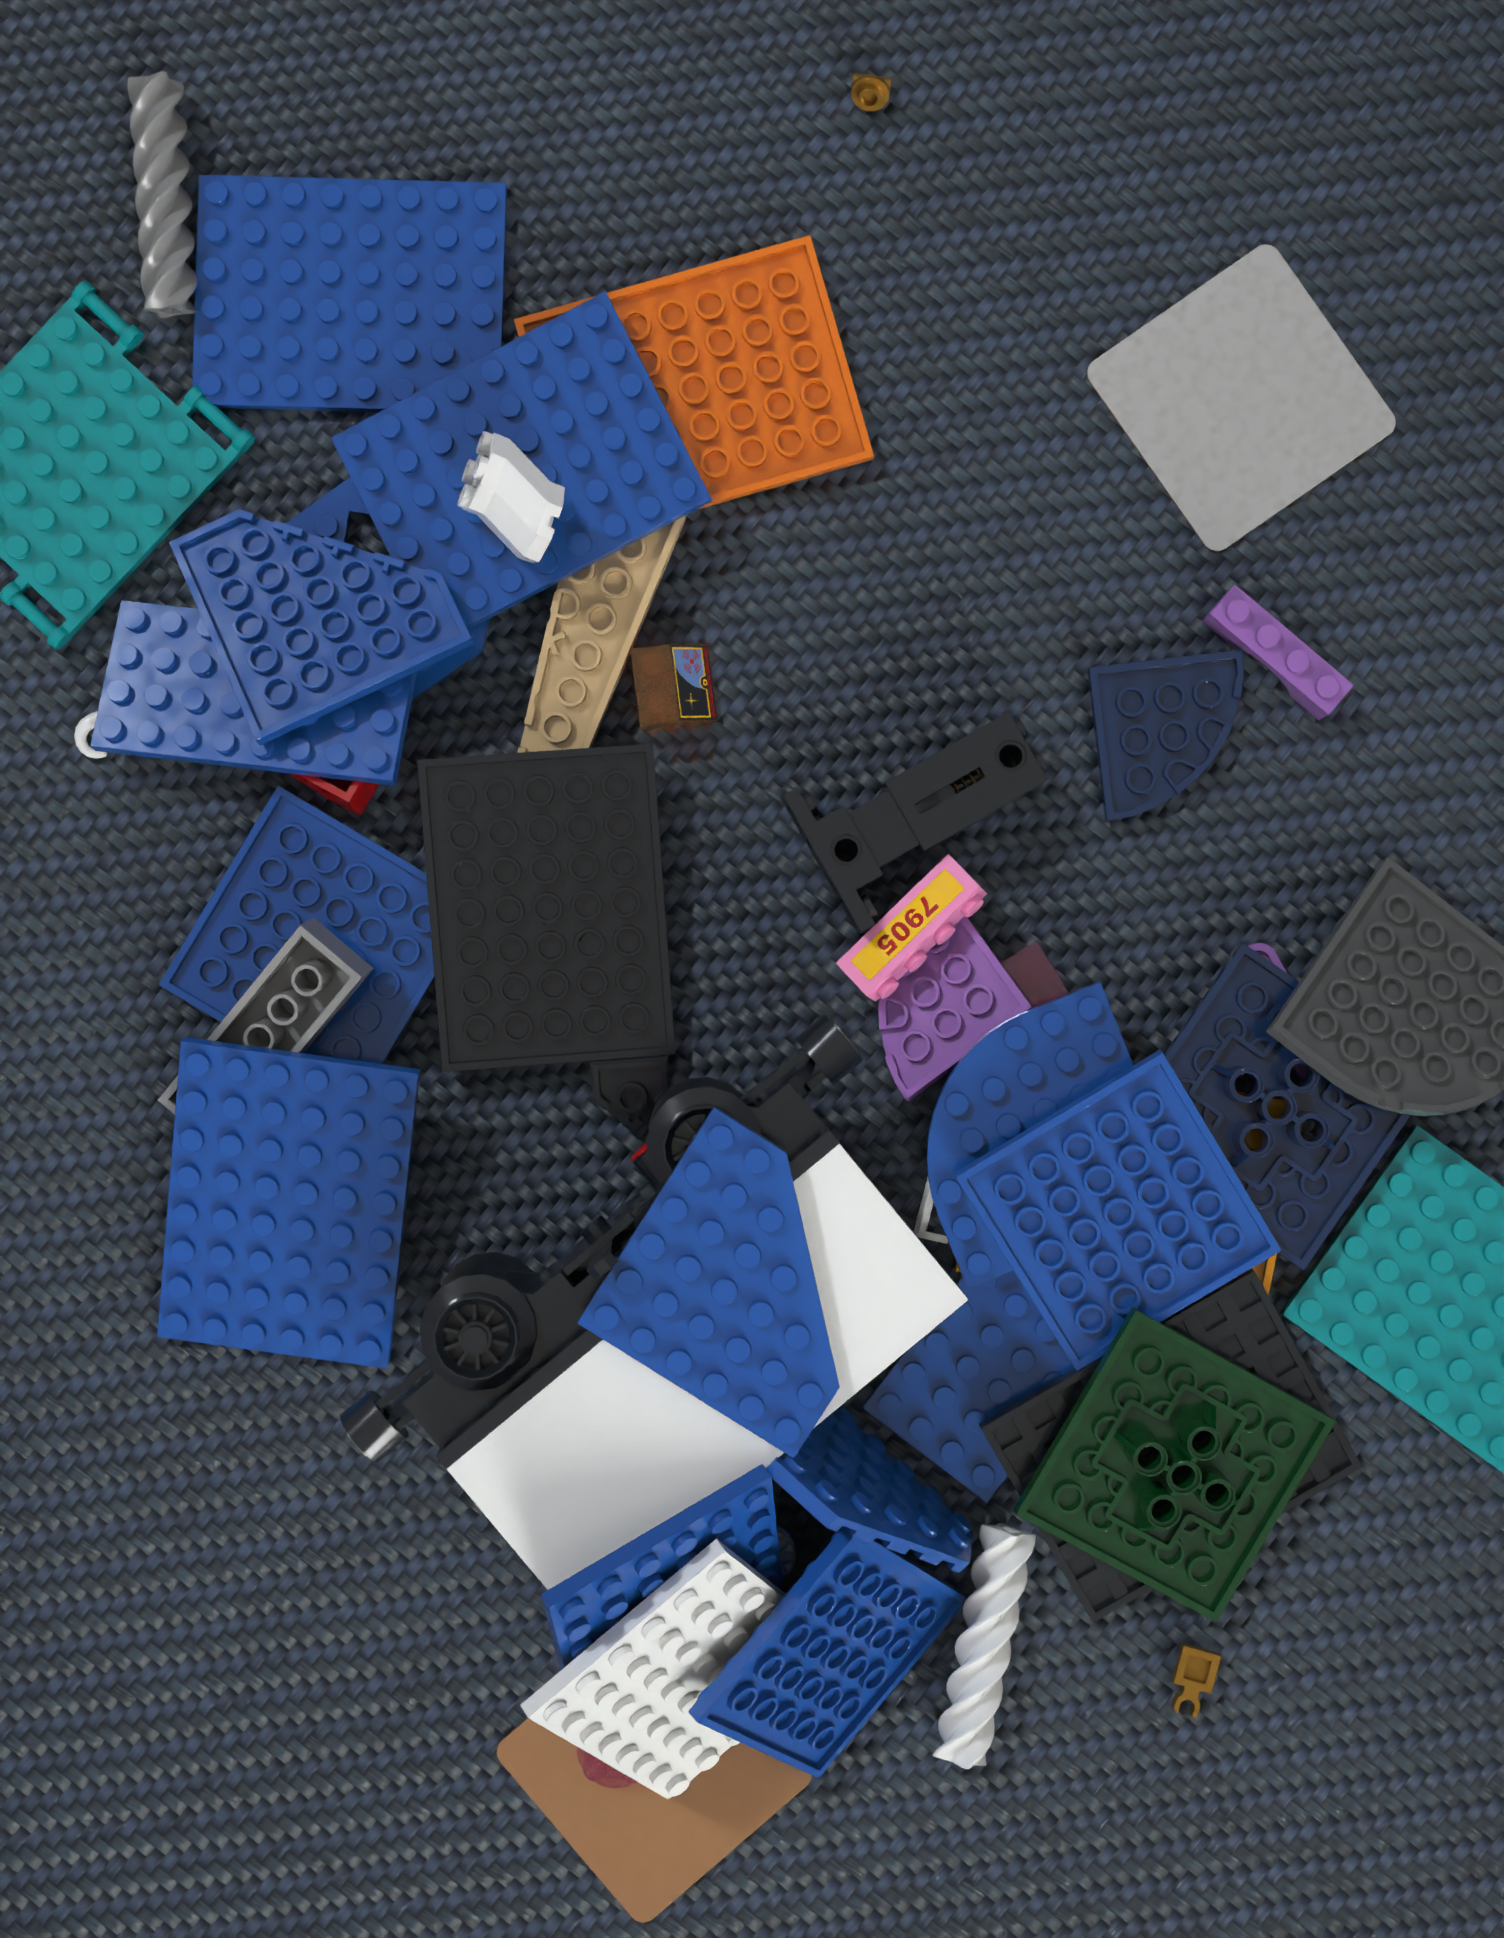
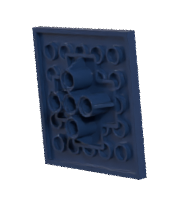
M1240 943L1164 1055L1280 1246L1281 1251L1278 1254L1301 1270H1305L1411 1115L1375 1107L1344 1092L1266 1032L1299 981L1244 943ZM1301 1064L1306 1070V1079L1302 1084L1296 1086L1290 1079V1071L1294 1065ZM1245 1073L1251 1078L1252 1088L1246 1095L1241 1096L1236 1092L1235 1081L1239 1075ZM1279 1096L1284 1102V1111L1279 1117L1273 1118L1268 1113L1267 1105L1269 1100ZM1310 1118L1315 1122L1317 1131L1312 1139L1304 1140L1300 1134V1126L1305 1120ZM1256 1128L1262 1135V1142L1257 1149L1249 1150L1245 1144V1136L1250 1130Z

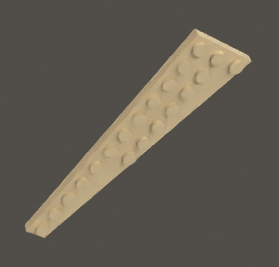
M687 515L558 582L552 600L551 615L546 626L524 721L523 736L517 753L592 747Z

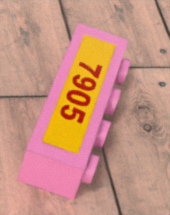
M947 854L836 964L867 997L875 1002L879 998L885 999L899 986L897 981L908 970L913 972L927 959L926 953L936 943L941 945L955 932L954 926L964 916L968 918L981 908L984 903L982 898L987 893Z

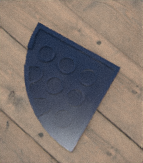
M1243 650L1097 666L1087 669L1105 822L1135 816L1165 803L1187 788L1211 764L1232 729L1238 702L1241 698L1244 675Z

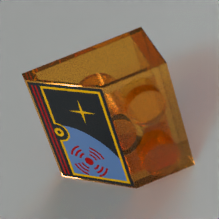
M663 644L630 649L639 722L642 731L718 722L708 645Z

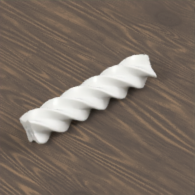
M1002 1523L997 1525L982 1524L979 1530V1538L984 1552L973 1562L971 1577L976 1590L966 1599L963 1606V1616L968 1629L958 1637L955 1643V1655L960 1667L951 1674L946 1685L952 1706L940 1716L938 1729L944 1744L932 1754L934 1757L951 1761L964 1769H970L973 1765L986 1766L985 1754L991 1746L994 1737L995 1725L993 1715L999 1708L1002 1699V1676L1008 1667L1011 1657L1010 1637L1014 1633L1019 1621L1018 1599L1022 1595L1027 1583L1026 1561L1035 1546V1534L1017 1530Z

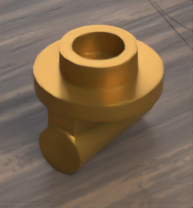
M854 73L851 89L852 101L858 108L864 111L882 109L889 100L892 78Z

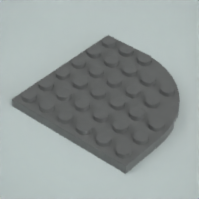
M1387 857L1376 868L1266 1032L1341 1090L1375 1107L1400 1114L1417 1116L1445 1115L1475 1107L1504 1090V946L1391 858Z

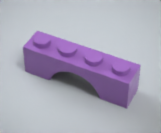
M1235 584L1202 620L1203 623L1230 646L1249 653L1269 668L1285 685L1289 696L1318 720L1328 716L1354 686Z

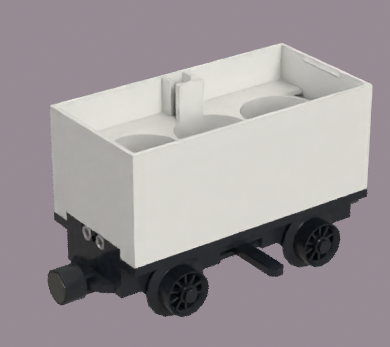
M825 1014L795 1038L801 1048L745 1095L728 1082L711 1077L685 1079L667 1089L654 1105L648 1125L649 1132L646 1143L630 1158V1161H633L634 1166L649 1182L644 1189L606 1220L600 1215L580 1232L584 1238L542 1273L534 1272L516 1257L499 1252L474 1254L457 1263L444 1278L440 1289L427 1303L420 1324L422 1351L426 1359L381 1396L375 1391L370 1390L340 1415L341 1424L348 1437L367 1458L375 1462L381 1461L409 1437L406 1425L416 1419L438 1445L439 1450L436 1454L438 1460L547 1590L759 1465L763 1464L765 1468L768 1467L776 1457H780L784 1453L577 1323L610 1269L618 1262L619 1255L635 1231L634 1221L638 1211L643 1206L654 1202L714 1106L787 1151L840 1386L815 1427L968 1301L967 1297L799 1095L803 1087L809 1092L825 1078H828L835 1085L863 1061L862 1055L847 1036ZM816 1064L819 1070L816 1071L812 1076H810Z

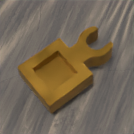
M1181 1642L1171 1678L1174 1684L1181 1685V1689L1174 1695L1172 1700V1707L1175 1713L1179 1712L1181 1702L1190 1700L1192 1701L1190 1715L1193 1718L1197 1717L1200 1711L1199 1692L1212 1693L1221 1660L1219 1652Z

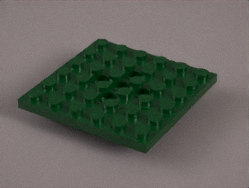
M1132 1307L1013 1510L1017 1516L1217 1622L1336 1423V1420L1332 1416ZM1200 1431H1207V1435L1203 1439V1441H1196L1192 1443L1193 1437L1196 1435V1433ZM1154 1447L1153 1453L1149 1457L1138 1459L1142 1449ZM1187 1465V1469L1182 1475L1172 1476L1176 1467ZM1217 1483L1220 1484L1219 1489L1215 1493L1205 1494L1209 1486ZM1160 1499L1167 1500L1166 1505L1162 1509L1156 1508L1152 1510L1156 1501Z

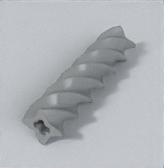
M164 71L150 76L128 77V95L133 106L130 116V130L135 143L133 170L138 183L135 194V206L141 222L138 231V246L143 259L140 282L146 298L143 310L154 312L160 318H169L181 314H194L197 311L188 299L197 287V276L186 262V259L194 249L195 240L190 230L183 224V221L192 209V200L186 190L180 185L189 172L190 164L188 158L177 146L187 132V124L181 114L174 108L181 100L185 88L182 82L170 79L167 72Z

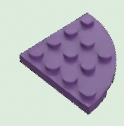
M966 916L954 926L955 932L946 942L941 945L936 943L926 953L927 959L918 969L913 972L908 970L897 981L899 986L889 997L885 999L879 998V1030L882 1033L883 1047L886 1054L885 1059L895 1084L908 1102L953 1070L959 1060L990 1030L1006 1020L1033 1008Z

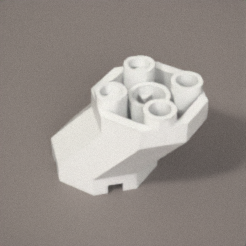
M483 431L476 448V453L479 455L476 461L469 459L465 467L462 482L467 484L464 485L460 493L457 506L477 515L517 558L530 563H538L554 534L555 529L551 528L554 517L559 518L561 514L565 487L550 482L509 438Z

